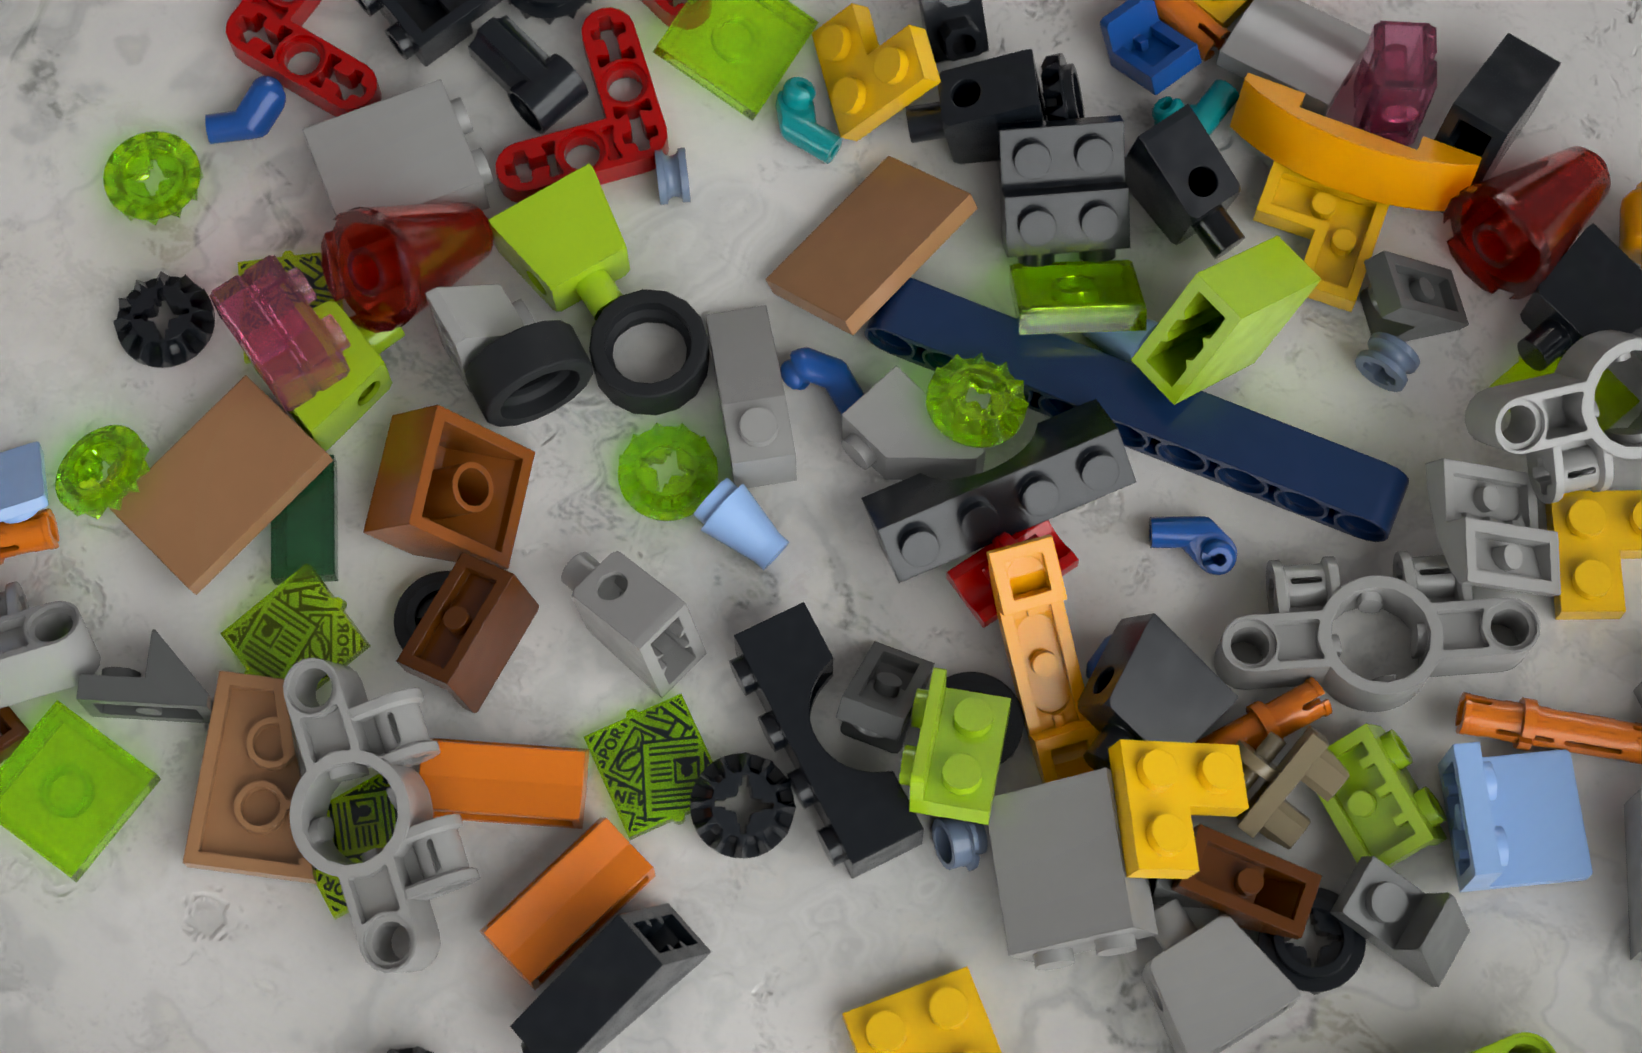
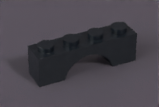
M1094 399L1037 423L1035 434L1027 446L1011 459L992 469L975 475L953 479L932 478L919 473L861 499L881 549L898 583H901L992 544L994 538L1003 532L1014 535L1134 484L1136 479L1117 426L1097 399Z
M802 602L734 635L737 657L729 661L732 672L745 696L756 692L766 712L758 716V721L773 751L776 752L785 748L795 770L787 773V777L801 806L804 809L811 805L815 806L825 826L816 831L817 836L831 864L836 866L843 862L853 879L922 845L924 828L916 813L909 812L910 802L899 784L894 771L867 772L848 767L833 758L822 747L814 734L810 715L818 694L833 677V656L805 603Z

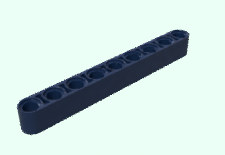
M909 278L871 317L864 332L865 337L873 345L889 354L1049 417L1056 416L1097 399L1117 426L1125 447L1366 541L1383 542L1388 539L1409 485V478L1395 466L1204 391H1200L1173 405L1135 364L914 278Z

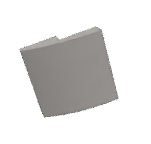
M1253 0L1220 50L1216 65L1244 79L1247 73H1251L1304 92L1306 94L1301 107L1326 116L1343 85L1346 86L1371 44L1373 36L1300 0Z
M1445 458L1425 463L1427 489L1435 530L1443 554L1458 584L1549 597L1561 595L1558 532L1539 529L1537 495L1532 488L1528 473Z

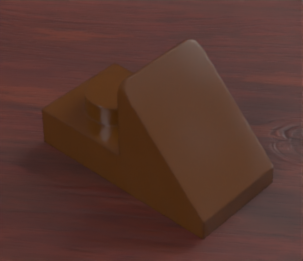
M1202 824L1193 827L1200 871L1188 879H1174L1171 890L1218 909L1217 918L1226 914L1240 928L1297 940L1302 938L1322 875Z

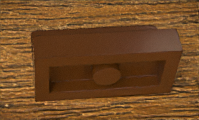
M462 552L396 662L406 672L447 690L464 709L477 713L538 612L539 604L515 574Z

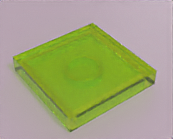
M687 0L655 47L653 53L753 121L819 22L788 0Z
M1130 260L1054 262L1043 267H1028L1020 263L1009 265V285L1019 335L1146 331L1147 308L1133 262Z
M56 700L0 767V825L77 883L160 782L161 778L91 724Z

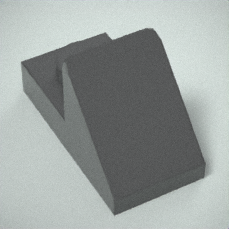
M1382 251L1364 261L1370 284L1361 291L1360 301L1371 336L1376 332H1385L1406 342L1457 331L1469 325L1452 270L1388 251Z
M155 629L151 632L145 677H141V673L136 670L123 667L103 668L101 675L80 674L76 700L92 717L210 723L214 702Z
M874 641L842 696L836 715L837 719L842 720L841 733L890 753H899L911 727L917 688L926 689L935 663Z
M1362 856L1329 912L1432 987L1440 986L1470 932L1453 895L1449 892L1424 893L1375 856Z

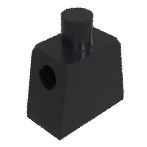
M1032 49L941 71L939 73L941 83L938 84L940 101L906 107L911 142L917 143L946 138L953 162L958 164L998 161L997 124L1047 121L1044 98Z
M1189 104L1137 137L1125 157V182L1129 192L1171 243L1178 245L1196 233L1214 259H1218L1245 239V236L1227 212V209L1241 192L1240 183Z
M1594 223L1583 231L1539 284L1520 313L1522 322L1531 330L1517 344L1518 352L1524 362L1534 370L1543 371L1555 360L1561 359L1567 350L1578 340L1598 331L1615 330L1642 336V269Z
M1155 613L1121 619L1078 700L1079 712L1100 732L1084 753L1083 758L1094 771L1102 768L1111 770L1108 749L1120 739L1194 743L1234 705L1239 697Z

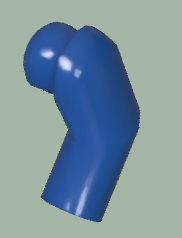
M271 76L259 77L253 81L236 111L206 114L205 125L209 143L212 145L258 139L266 136L285 107L286 94L282 84Z
M809 347L796 349L790 353V359L784 361L781 365V377L788 387L794 390H804L810 382L824 387L841 416L864 395L863 390L843 360Z
M1178 516L1149 518L1150 548H1182L1201 569L1213 575L1226 574L1235 566L1238 555L1235 544L1209 517Z

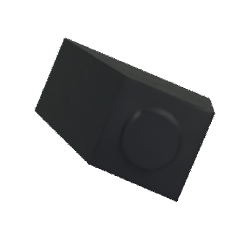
M1510 33L1504 37L1454 101L1434 138L1438 142L1482 157L1461 211H1440L1441 213L1458 223L1461 221L1538 106L1561 62Z
M669 903L618 914L510 1027L523 1041L521 1043L523 1053H598L698 966L711 953V950Z

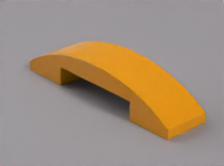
M1247 73L1229 127L1269 158L1315 182L1363 199L1418 210L1461 211L1482 157L1425 136L1422 137L1416 150L1301 108L1306 93Z
M1049 534L987 551L991 585L1006 656L1041 782L1044 784L1094 771L1085 762L1083 755L1100 732L1078 710V700L1085 687L1064 605L1067 595L1053 537Z

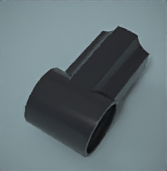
M507 15L501 18L492 17L477 30L475 38L468 46L470 56L507 92L511 104L521 118L540 134L546 132L588 97L589 92L584 81L570 63L558 54H552L549 57Z

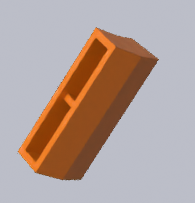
M430 738L431 741L438 742L441 753L428 761L420 763L419 775L424 780L431 795L433 818L460 814L462 821L583 829L589 749Z
M600 817L479 932L517 973L536 990L656 876L654 867L606 817Z

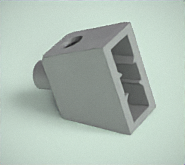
M581 552L574 556L563 569L561 581L573 591L571 597L586 628L661 698L707 654L687 604L621 552L610 553L601 563L589 553Z
M1174 899L1154 911L1158 935L1154 937L1163 949V952L1148 961L1141 974L1175 1053H1220L1292 1008L1301 997L1294 984L1228 915H1221L1198 930L1178 899Z

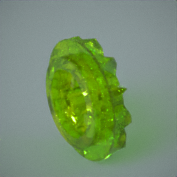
M152 131L141 133L125 140L112 152L104 169L103 183L112 206L121 211L131 222L136 218L147 220L156 226L161 218L170 215L180 218L182 208L191 200H198V187L200 180L204 177L197 154L185 140L171 133ZM153 160H156L163 176L169 179L160 181L158 190L155 191V195L151 196L145 183L139 181L149 179L150 170L153 169Z
M982 352L971 359H962L956 354L948 364L942 368L937 367L926 391V407L934 425L949 439L975 448L997 446L1012 438L1023 424L1029 403L1025 401L1023 393L1024 380H1016L1009 373L1007 362L996 365L986 361ZM969 385L974 387L979 394L989 393L992 395L986 408L982 409L977 401H965Z
M656 422L652 429L640 435L633 434L630 444L624 453L619 455L618 482L621 492L632 508L651 519L674 521L689 517L694 514L700 504L717 486L719 475L717 457L709 446L706 437H700L690 431L683 423L675 427L662 426ZM672 451H676L678 469L686 472V474H683V476L672 475L668 484L664 483L662 492H659L657 470L650 468L649 465L652 466L653 463L658 465L664 464L667 456H671Z
M109 425L88 433L72 446L59 466L55 481V489L59 501L77 517L85 513L98 519L103 515L107 507L120 511L122 498L128 493H138L139 489L136 480L150 471L145 461V457L150 449L135 431L126 426ZM105 461L111 466L107 469L108 477L100 482L103 479L102 470L104 467L102 462Z

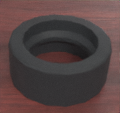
M642 289L621 295L602 310L591 329L589 353L598 386L613 404L633 414L660 415L677 410L697 395L707 378L710 354L708 337L702 319L686 300L667 291ZM647 322L662 323L676 329L683 336L687 348L686 359L682 368L669 379L655 383L634 382L624 377L616 368L613 359L614 344L618 337L629 328Z
M548 320L518 328L488 345L471 361L465 377L487 423L498 427H506L534 421L559 409L576 397L587 386L593 375V368L572 325L561 320Z

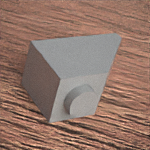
M500 284L436 287L425 293L441 343L470 393L471 390L465 373L471 361L484 348L500 337L518 328L535 323L524 302L519 299L511 303Z
M897 366L842 414V438L844 440L841 444L843 449L859 467L867 470L872 466L885 480H905L919 473L932 478L953 479L983 472L986 450Z

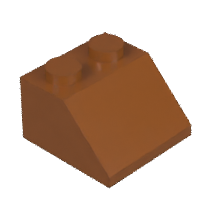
M438 404L392 415L363 533L416 556L457 562L462 552L501 569H509L535 451Z

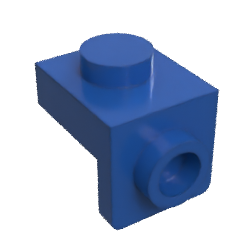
M1127 0L1100 21V28L1111 66L1155 96L1202 63L1198 45L1159 19L1155 0Z

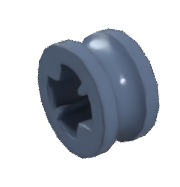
M685 147L677 148V152L672 156L665 155L662 150H656L655 161L660 205H667L673 197L681 198L683 203L691 202Z
M1385 332L1373 333L1367 343L1369 350H1363L1359 353L1355 360L1356 367L1364 377L1378 387L1392 392L1402 391L1408 382L1406 374L1415 373L1420 365L1419 356L1414 349L1398 337Z

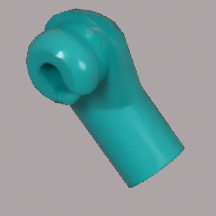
M802 77L790 78L785 82L783 90L778 93L775 105L779 131L788 142L829 164L838 153L843 140L840 136L816 123L813 102L816 91L813 84Z
M1217 79L1197 104L1190 105L1208 135L1213 133L1238 101L1239 93L1227 81ZM1170 96L1159 99L1152 108L1154 125L1184 107L1185 105L1181 99L1175 98L1172 100Z

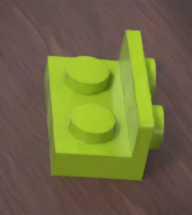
M933 667L929 690L921 688L916 690L911 727L919 728L920 734L917 746L905 745L899 784L910 786L909 812L989 825L1010 714L1011 698L946 688L947 669Z
M1366 723L1327 747L1348 770L1350 776L1328 802L1320 795L1318 797L1356 863L1359 862L1362 856H1375L1391 868L1428 845L1436 846L1447 840V836L1440 826L1441 823L1447 820L1445 812L1428 787L1425 786L1421 789L1417 787L1406 768L1413 763L1411 754L1400 736L1393 729L1385 732L1382 726Z

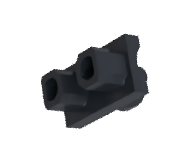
M919 0L923 29H926L935 63L948 60L957 61L979 56L981 53L989 51L982 0Z

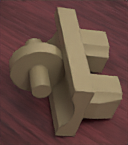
M1311 725L1277 766L1272 761L1287 743L1271 731L1257 749L1243 740H1239L1235 744L1239 745L1241 761L1245 763L1242 768L1246 792L1249 791L1260 776L1265 779L1248 801L1249 808L1236 817L1239 820L1237 827L1251 838H1254L1260 832L1267 839L1288 850L1291 849L1311 823L1310 818L1285 800L1300 780L1328 802L1349 778L1348 770L1327 749L1329 745L1326 737Z

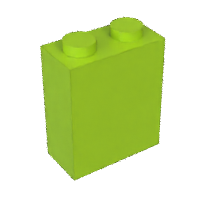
M1277 235L1196 273L1132 357L1131 361L1175 405L1254 364L1321 281V278Z

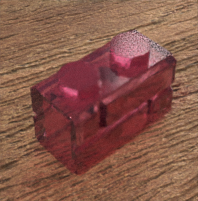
M1380 21V23L1374 24L1353 83L1354 108H1356L1354 127L1405 146L1415 142L1419 127L1422 125L1437 88V61L1434 60L1437 53L1436 27L1430 25V23Z
M268 255L247 268L242 276L236 275L212 290L209 296L220 318L285 412L296 409L315 397L316 392L319 390L324 391L348 376L350 369L343 351L351 347L350 342L331 314L320 320L314 312L310 303L316 300L317 296L297 266L286 272L275 255Z

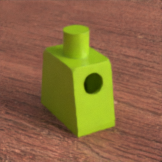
M590 163L488 219L494 245L498 252L552 310L556 312L564 311L582 300L596 321L605 307L623 295L615 281L626 276L630 271L628 251L595 170Z
M326 301L250 338L242 345L255 371L295 422L322 449L327 451L390 389L393 383L386 364L379 354L402 339L405 333L396 318L384 305L355 325L336 301Z

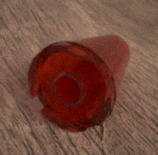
M1572 146L1469 186L1459 192L1447 205L1443 213V224L1451 220L1454 236L1446 242L1451 255L1463 273L1481 289L1491 294L1502 289L1515 293L1509 298L1520 300L1533 294L1539 284L1551 274L1559 260L1571 247L1609 193L1611 178L1605 161L1598 154L1585 147Z
M469 202L357 207L339 213L333 219L337 220L333 230L324 233L321 242V267L328 290L335 302L345 299L350 308L356 313L349 318L357 326L374 333L393 331L408 323L429 305L425 293L436 287H452L485 260L493 247V232L484 212Z

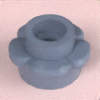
M944 817L933 821V843L942 865L948 870L959 867H966L968 871L975 870L980 862L979 855L986 853L988 848L987 835L983 824Z

